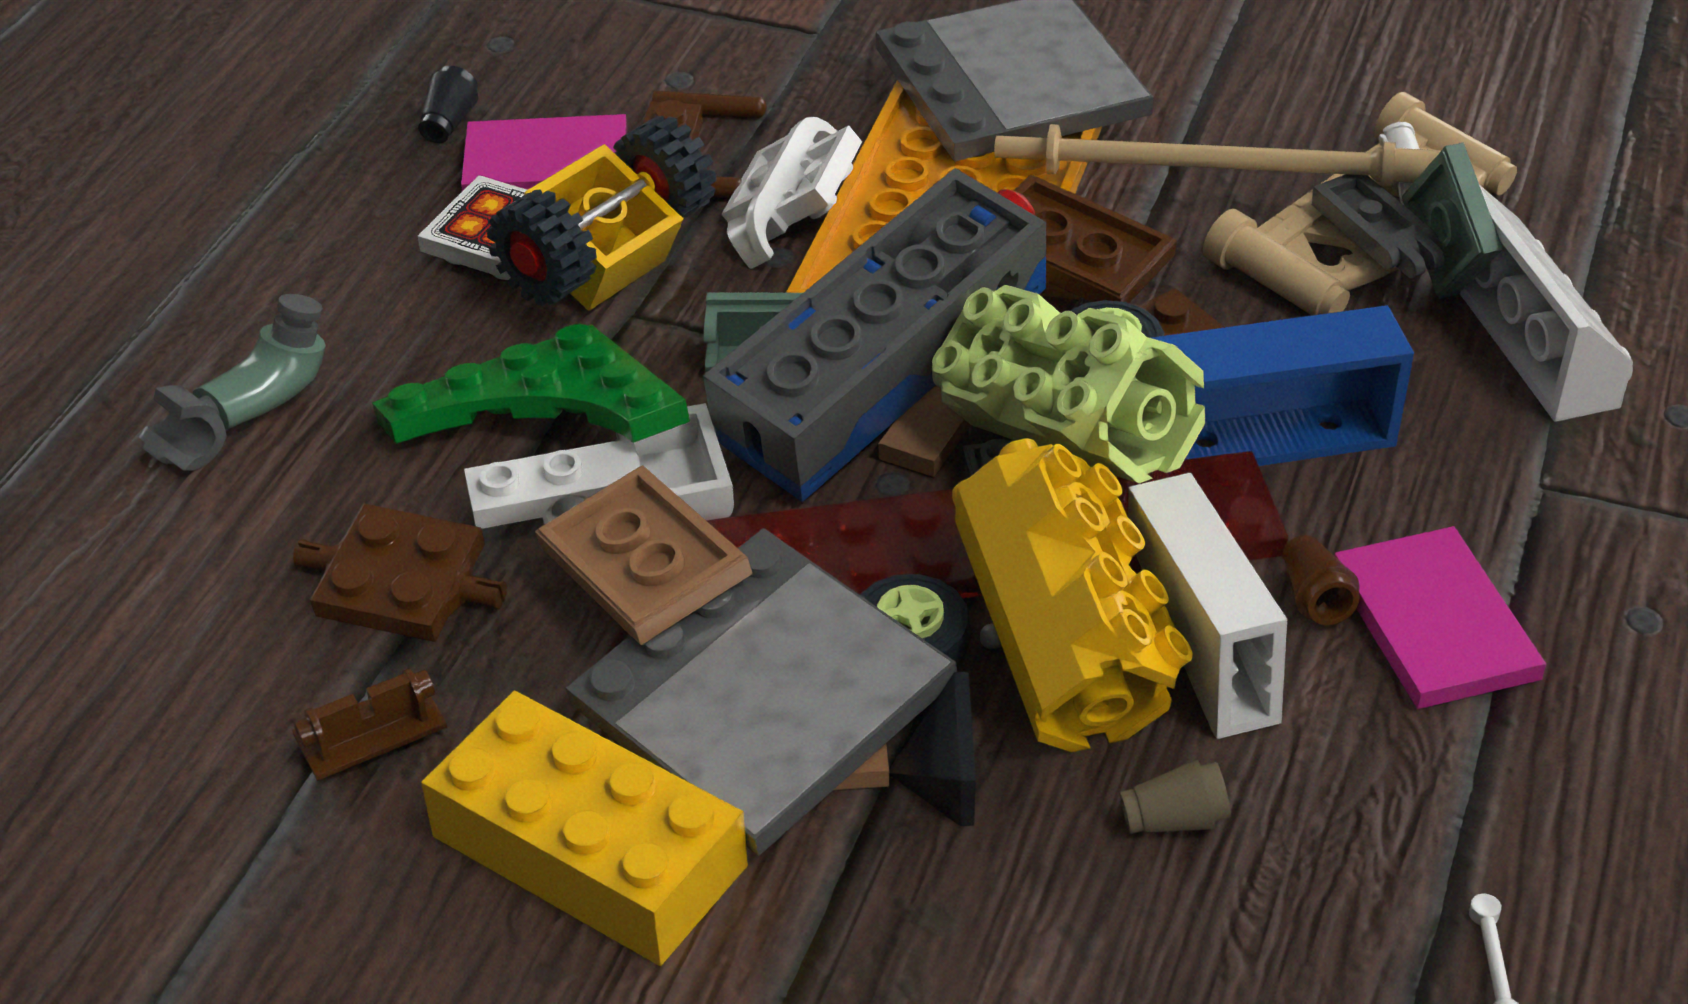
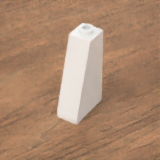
M1191 473L1130 486L1128 519L1137 526L1145 541L1144 548L1135 555L1142 570L1145 569L1153 573L1167 591L1169 602L1165 607L1170 614L1175 628L1185 637L1193 652L1191 661L1184 665V668L1216 739L1280 724L1282 722L1286 616Z

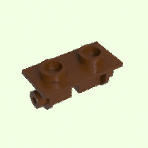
M408 668L403 670L401 675L366 688L368 700L358 703L354 695L351 694L316 709L308 708L304 710L305 718L293 722L295 729L292 730V733L317 781L447 728L445 719L431 697L435 695V689L425 669L413 673Z

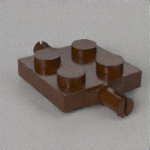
M365 503L360 508L346 536L338 544L328 546L300 539L298 541L299 546H295L293 552L295 566H305L325 571L310 599L315 616L436 642L448 617L465 601L500 609L503 605L502 601H505L507 594V584L505 581H495L473 576V567L485 545L481 527Z

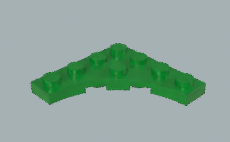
M592 324L566 326L557 331L554 338L534 345L522 343L510 346L501 352L500 357L481 364L464 363L454 366L446 371L444 377L424 384L407 383L392 389L388 397L372 402L378 424L396 444L436 431L472 424L477 412L484 410L493 414L512 412L513 418H556L561 413L560 408L569 413H586L589 423L608 428L623 435L633 443L690 422L686 399Z

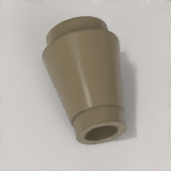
M1195 759L1136 785L1133 789L1120 792L1121 805L1130 834L1142 831L1148 833L1214 830L1215 822L1231 818L1228 794L1217 762L1200 765L1198 759Z

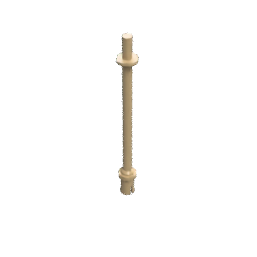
M1057 124L1049 126L1047 138L996 136L994 147L995 158L1046 160L1047 174H1056L1060 161L1370 175L1374 181L1381 182V187L1392 188L1393 182L1414 183L1441 151L1396 148V142H1384V148L1378 147L1372 153L1062 139L1061 130Z

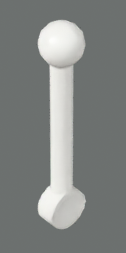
M1478 894L1471 901L1469 916L1475 923L1481 925L1496 999L1494 1004H1519L1511 999L1496 927L1501 913L1500 901L1490 894Z

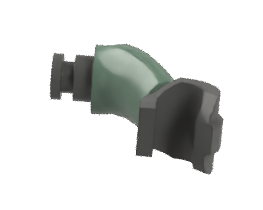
M281 295L277 304V309L280 313L274 317L273 324L263 326L255 347L242 362L193 390V393H190L182 386L175 385L155 388L153 400L169 411V414L160 423L146 426L137 435V437L145 442L142 448L164 464H175L182 470L194 471L204 467L216 457L227 437L225 430L259 417L301 393L314 381L323 361L326 345L324 340L317 334L318 324L315 322L321 317L322 305L318 301L304 295Z

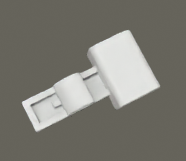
M706 403L687 406L690 422L635 443L616 433L617 441L569 450H559L552 453L504 462H494L464 469L475 526L483 529L542 517L544 524H547L643 465L715 529L729 519L733 512V485Z

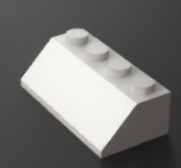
M1480 186L1503 250L1460 292V295L1554 422L1621 408L1627 383L1631 379L1633 372V361L1628 351L1619 345L1601 322L1598 313L1588 306L1573 287L1570 278L1563 274L1545 252L1542 243L1533 237L1516 215Z

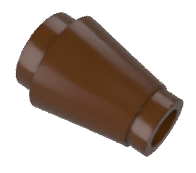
M1300 535L1291 539L1285 545L1282 557L1287 568L1299 612L1304 617L1321 625H1334L1349 618L1359 604L1360 585L1357 576L1320 544L1315 537Z

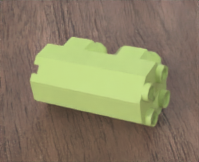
M1004 285L995 291L984 287L972 293L967 298L962 312L942 346L936 351L932 359V378L935 385L941 388L942 402L972 426L1013 440L1029 438L1034 440L1038 447L1049 444H1061L1073 455L1084 459L1090 467L1096 463H1101L1115 476L1138 484L1153 479L1148 474L1156 470L1168 473L1179 469L1205 425V406L1195 403V386L1204 388L1203 370L1178 347L1146 337L1125 317L1088 308L1077 315L1072 311L1060 313L1038 293Z

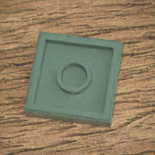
M1464 142L1445 146L1402 196L1404 206L1434 230L1439 238V247L1445 258L1444 265L1431 271L1428 270L1439 299L1458 295L1503 250Z

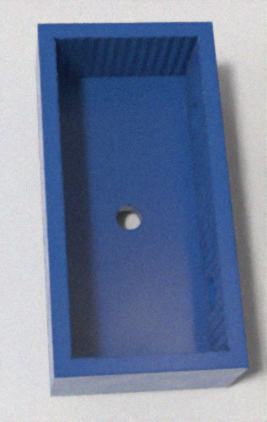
M1388 305L1152 337V339L1175 345L1203 370L1204 388L1195 386V403L1205 406V425L1196 441L1210 440L1216 444L1210 448L1200 447L1195 441L1181 467L1168 473L1158 471V480L1191 473L1194 476L1395 447L1397 445L1414 351ZM1331 422L1338 425L1339 428L1335 430L1324 429L1319 424Z

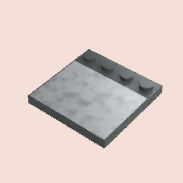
M1014 0L919 22H902L895 27L876 31L877 51L954 162L994 152L996 136L1047 138L1051 124L1059 125L1061 136L1152 115L1154 98L1075 0Z
M765 528L761 529L738 548L748 557L752 575L643 645H640L630 635L566 687L570 705L625 749L744 811L746 846L758 856L939 696L954 672H957L954 660Z

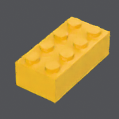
M515 690L421 782L434 838L660 967L748 866L744 811Z

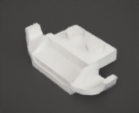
M818 117L805 118L791 128L787 136L757 151L742 177L741 184L735 189L722 212V216L728 221V237L750 269L772 258L774 252L768 241L785 233L788 226L807 216H810L811 219L821 217L836 203L837 197L835 193L840 183L853 170L854 166L851 162L862 143L849 125L837 131L828 122Z

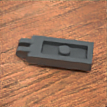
M1345 174L1313 186L1312 206L1383 268L1389 270L1397 267L1409 278H1414L1424 274L1425 269L1431 271L1444 265L1445 258L1439 247L1440 243L1436 232L1368 175Z

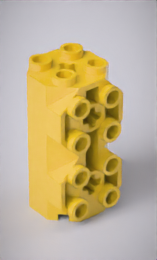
M1024 438L1005 445L998 456H995L972 476L961 481L953 488L952 499L956 507L955 523L1037 741L1069 752H1077L1091 748L1086 736L1105 732L1109 744L1129 739L1170 709L1172 699L1167 687L1174 689L1180 668L1190 662L1193 657L1192 649L1185 637L1175 628L1170 614L1165 607L1169 602V597L1163 584L1150 571L1144 569L1136 574L1129 566L1132 557L1144 548L1145 541L1137 526L1128 519L1124 507L1118 499L1122 495V487L1116 476L1101 463H1096L1090 467L1084 459L1073 455L1061 444H1049L1038 447L1034 440Z

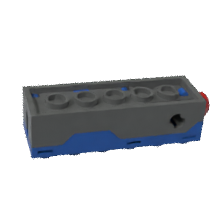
M956 168L951 170L703 375L709 414L719 444L801 502L806 500L935 386L932 378V359L936 351L942 346L962 312L967 298L972 293L984 287L995 291L1004 285L1038 294L1046 289V222L1035 216L1031 203L1022 194L1009 189H1001L999 192H995Z

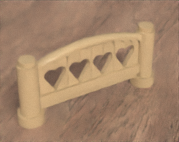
M1400 92L1396 94L1380 113L1374 130L1377 140H1379L1380 134L1385 135L1383 133L1385 127L1396 122H1407L1414 128L1415 137L1420 149L1442 150L1445 146L1464 142L1478 183L1488 193L1493 192L1497 195H1502L1513 183L1517 174V167L1511 164L1509 157L1425 111L1424 102L1408 93ZM1380 143L1369 149L1367 152L1372 153L1376 148L1381 147ZM1334 174V175H1332L1331 177H1329L1327 180H1325L1324 182L1329 181V180H1332V179H1334V178H1337V177L1342 176V175H1345V174ZM1382 187L1392 196L1399 197V193L1395 192L1392 188ZM1313 189L1258 228L1255 220L1237 209L1227 210L1214 222L1203 245V255L1211 262L1225 270L1235 267L1312 316L1344 311L1350 298L1349 290L1398 270L1397 267L1389 270L1383 268L1313 207ZM1308 242L1349 249L1353 254L1341 256L1338 265H1324L1317 260Z

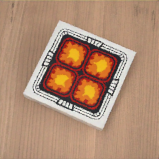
M479 175L418 235L420 251L446 259L451 264L468 266L493 274L496 278L509 280L511 277L505 271L500 275L495 266L501 261L499 257L491 256L489 246L495 242L487 238V230L492 227L489 224L491 217L496 215V212L523 197L527 190Z

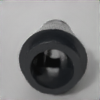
M445 66L440 71L431 75L421 121L418 125L420 134L428 141L433 143L446 142L478 102V85L471 73L461 67Z

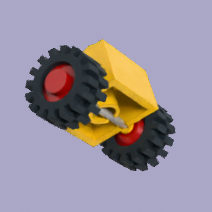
M657 116L620 137L621 139L613 146V149L616 150L615 153L603 144L528 189L523 197L496 212V215L492 216L489 221L492 227L487 230V238L495 242L489 246L491 256L499 257L501 261L495 265L500 275L506 271L511 277L507 284L513 290L520 286L522 288L521 297L527 301L534 298L536 305L543 306L546 303L551 305L566 295L572 294L588 311L642 277L666 260L683 220L710 202L709 198L714 196L716 189L711 184L716 181V172L707 170V167L713 161L710 154H701L699 148L705 145L700 137L692 140L689 137L692 129L686 124L678 127L676 118L668 117L664 120L663 116Z

